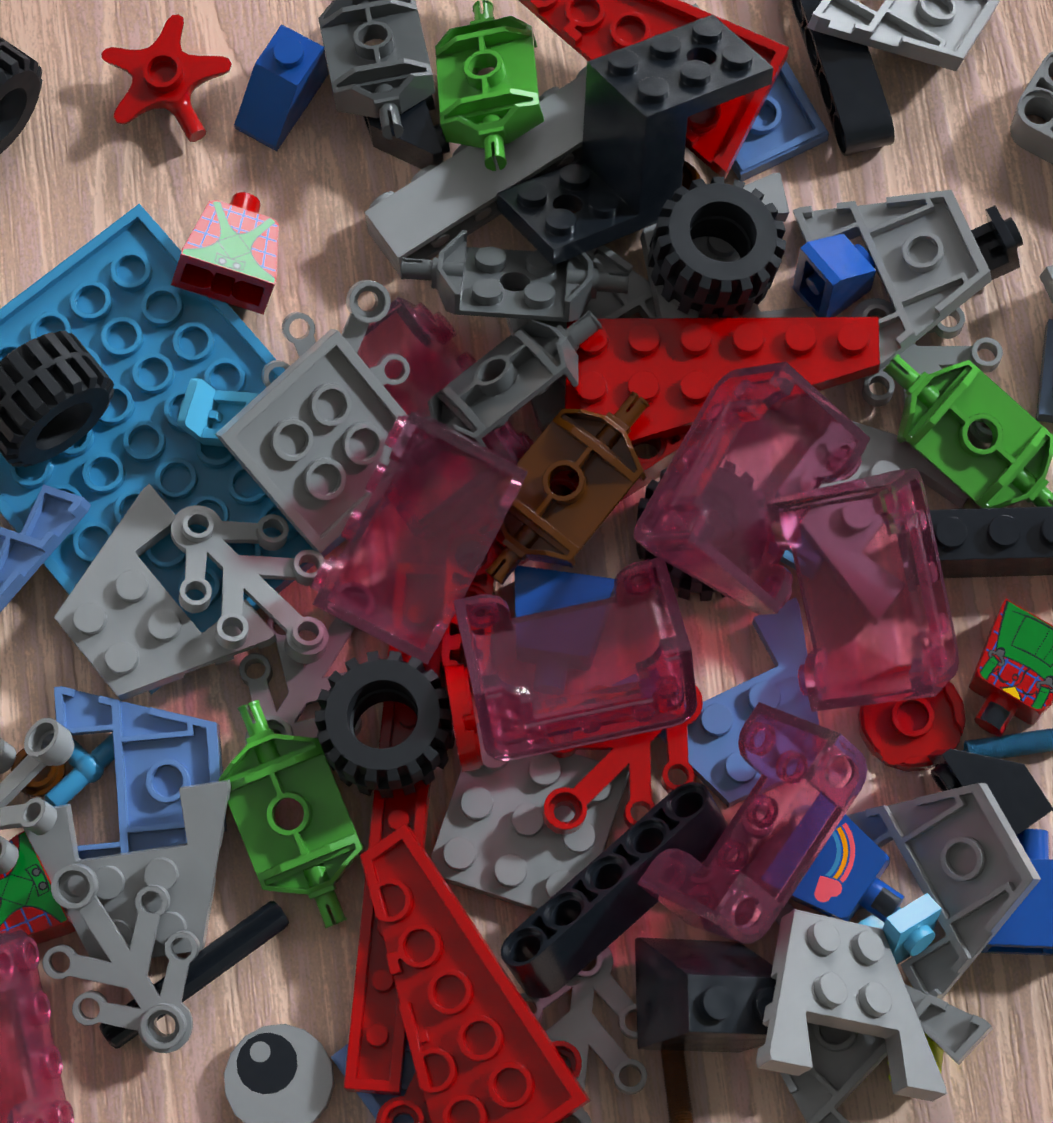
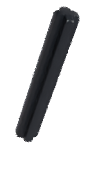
M275 901L266 903L199 952L198 956L190 962L182 1003L288 926L289 920ZM164 978L154 984L159 994L161 993ZM135 999L126 1004V1006L140 1008ZM166 1014L160 1015V1016L158 1017L157 1021H158L160 1018H162L163 1016H165ZM101 1023L99 1026L107 1042L115 1049L122 1047L139 1034L136 1030Z

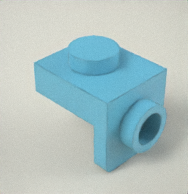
M191 378L180 405L177 425L203 445L225 447L215 434L257 397L259 393L215 390L204 380Z
M926 893L902 909L899 906L895 913L886 918L885 923L872 914L858 924L882 929L896 964L910 956L918 955L932 943L936 936L933 930L942 908Z

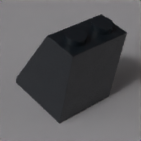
M643 937L635 939L638 1049L739 1053L765 1044L768 1027L762 1024L765 1007L773 1002L776 980L771 977L772 964L739 942Z

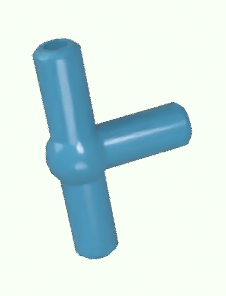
M113 732L91 753H88L72 737L74 751L67 762L74 769L45 794L46 802L52 806L66 805L85 786L98 781L102 777L104 769L115 759Z

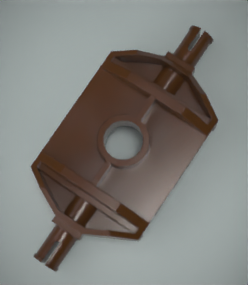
M632 391L614 415L608 412L606 416L583 409H561L488 498L505 537L502 541L505 548L489 568L485 570L493 579H496L497 582L503 585L519 563L527 558L532 561L568 567L575 566L576 562L573 558L638 479L642 481L646 479V475L628 436L632 425L645 409L650 406L642 397L639 398V395ZM562 471H572L579 476V485L576 490L566 496L554 494L551 491V482L554 476Z

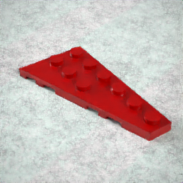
M518 0L587 61L689 24L700 18L713 15L680 0ZM715 16L773 66L772 84L688 117L685 146L716 174L724 177L725 181L787 59L789 47Z
M879 317L597 319L602 329H599L578 346L579 349L576 351L578 355L579 385L574 388L566 377L565 409H583L605 416L610 412L614 415L633 391L639 395V398L642 397L650 406L645 409L630 428L631 432L628 436L632 445L656 437L662 440L738 417L740 416V411L763 404L770 407L786 402V397L812 389L822 391L879 373ZM577 320L567 322V328Z
M406 824L402 825L361 854L360 857L376 919L380 922L388 953L386 954L390 973L394 976L400 1000L399 1008L420 1090H423L431 1123H560L589 1103L591 1100L411 828Z

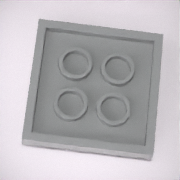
M330 329L215 434L312 549L319 553H322L416 465L408 452L427 439L341 333L335 329Z
M477 723L483 766H481V769L462 773L461 770L434 846L431 860L447 883L537 911L605 850L629 777V771L624 769L587 806L586 818L579 830L567 835L558 834L550 830L543 819V807L547 796L557 788H574L600 761L575 753L567 758H558L550 753L547 744ZM559 806L554 810L555 817L561 822H569L574 818V812L568 806Z

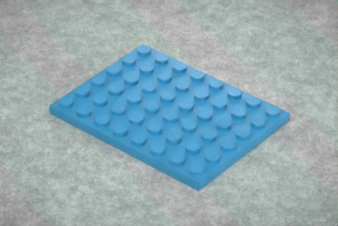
M140 203L0 309V361L13 350L34 338L51 332L67 331L77 337L114 383V395L104 414L85 436L67 450L44 462L28 467H14L0 453V513L16 532L20 533L43 484L84 497L91 504L86 515L43 563L68 595H70L140 492L148 484L154 488L175 515L188 506L200 505L215 511L222 521L258 523L262 517L270 514L279 515L286 520L289 531L287 541L282 548L270 551L262 548L259 544L227 543L238 555L295 558L303 550H313L226 447L203 445L177 425L180 405L191 378L202 379L215 390L260 394L266 388L261 378L262 370L267 363L276 360V358L227 303L171 285L181 250ZM275 367L269 373L270 383L285 371L283 367ZM391 489L320 553L323 558L395 501V495ZM198 524L189 526V529L195 533H202L207 530L206 527ZM271 527L263 530L268 537L275 538L281 535L280 531L276 528ZM171 532L139 556L200 632L206 631L219 620L222 608L223 571L208 556L205 580L211 585L212 595L208 608L200 613L187 612L179 603L180 586L185 580L186 554L174 544ZM303 563L300 565V568L306 572L314 565L312 563ZM264 579L277 593H280L295 581ZM196 589L189 590L186 593L187 597L192 600H200L205 597L201 591ZM244 592L243 601L246 599L250 603V605L255 609V611L260 609V607ZM162 686L150 690L149 693L152 695Z

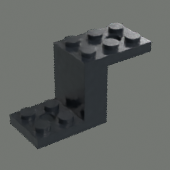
M714 15L700 18L689 24L588 61L582 159L498 192L497 209L552 265L656 224L667 199L672 200L674 192L682 186L688 117L772 84L773 66Z

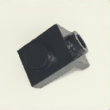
M995 205L985 209L987 223L971 230L988 265L992 280L1020 268L1017 248L1023 245L1022 237L1013 219L1010 217L1003 220Z

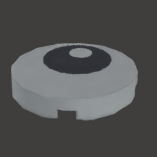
M287 1024L263 1026L244 1036L230 1053L224 1072L225 1096L234 1114L244 1123H314L328 1108L335 1087L333 1064L323 1045L306 1030Z

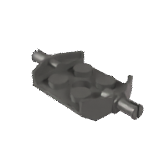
M334 0L318 19L336 110L338 112L380 118L383 137L392 140L390 125H393L395 138L397 139L404 132L400 114L435 93L433 74L416 0ZM373 39L384 40L378 45L370 46L364 44Z
M462 230L439 252L438 258L433 257V260L402 257L401 279L431 280V288L437 289L445 310L455 315L571 322L581 317L589 301L596 299L597 291L628 294L629 272L598 271V268H593V261L586 252L552 265L538 250L523 251L500 249L497 247H467V230ZM516 288L522 291H509L506 289Z
M588 310L585 315L567 329H564L561 325L555 328L537 320H530L428 400L432 425L428 428L433 434L409 451V455L421 470L445 450L448 452L452 449L455 453L490 455L491 451L482 440L484 436L492 430L503 426L512 414L534 397L545 393L551 384L562 375L568 378L574 388L579 385L578 355L576 351L579 349L578 346L599 329H602L600 322Z

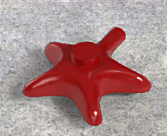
M179 14L172 15L167 19L160 36L148 48L129 50L110 47L101 53L102 59L105 62L126 71L132 76V84L128 92L115 109L114 119L116 122L125 125L145 112L154 109H167L175 116L190 142H196L206 135V130L192 107L191 94L203 83L228 73L232 63L229 58L224 56H197L183 52L180 44L184 18Z

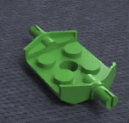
M482 0L483 11L480 1L475 2L473 5L474 21H471L470 25L449 29L435 46L440 125L446 142L483 148L485 151V167L491 171H496V160L500 170L505 168L507 164L505 144L511 143L543 123L544 116L539 102L534 49L537 47V42L532 26L513 16L495 19L493 3L489 0ZM484 68H495L486 75H478L479 71Z
M899 354L895 355L889 364L885 366L883 371L900 384L908 395L905 400L897 436L899 443L904 441L909 443L980 508H1004L1026 500L1028 503L1032 502L1036 507L1053 506V493L1045 487L1049 483L1045 478L1053 457V434L970 360L951 365L931 374H927L925 371L919 374ZM972 422H982L991 429L993 439L988 449H978L969 441L967 434Z
M255 700L248 703L249 706L243 705L237 708L240 711L250 737L246 739L248 744L230 762L220 776L219 781L230 779L231 792L228 805L262 890L307 894L310 899L314 898L326 929L347 920L335 893V889H337L335 884L362 853L365 846L359 840L319 739L275 734L273 729H270L260 706V701ZM286 798L298 801L304 811L303 821L293 830L282 828L275 818L277 805Z

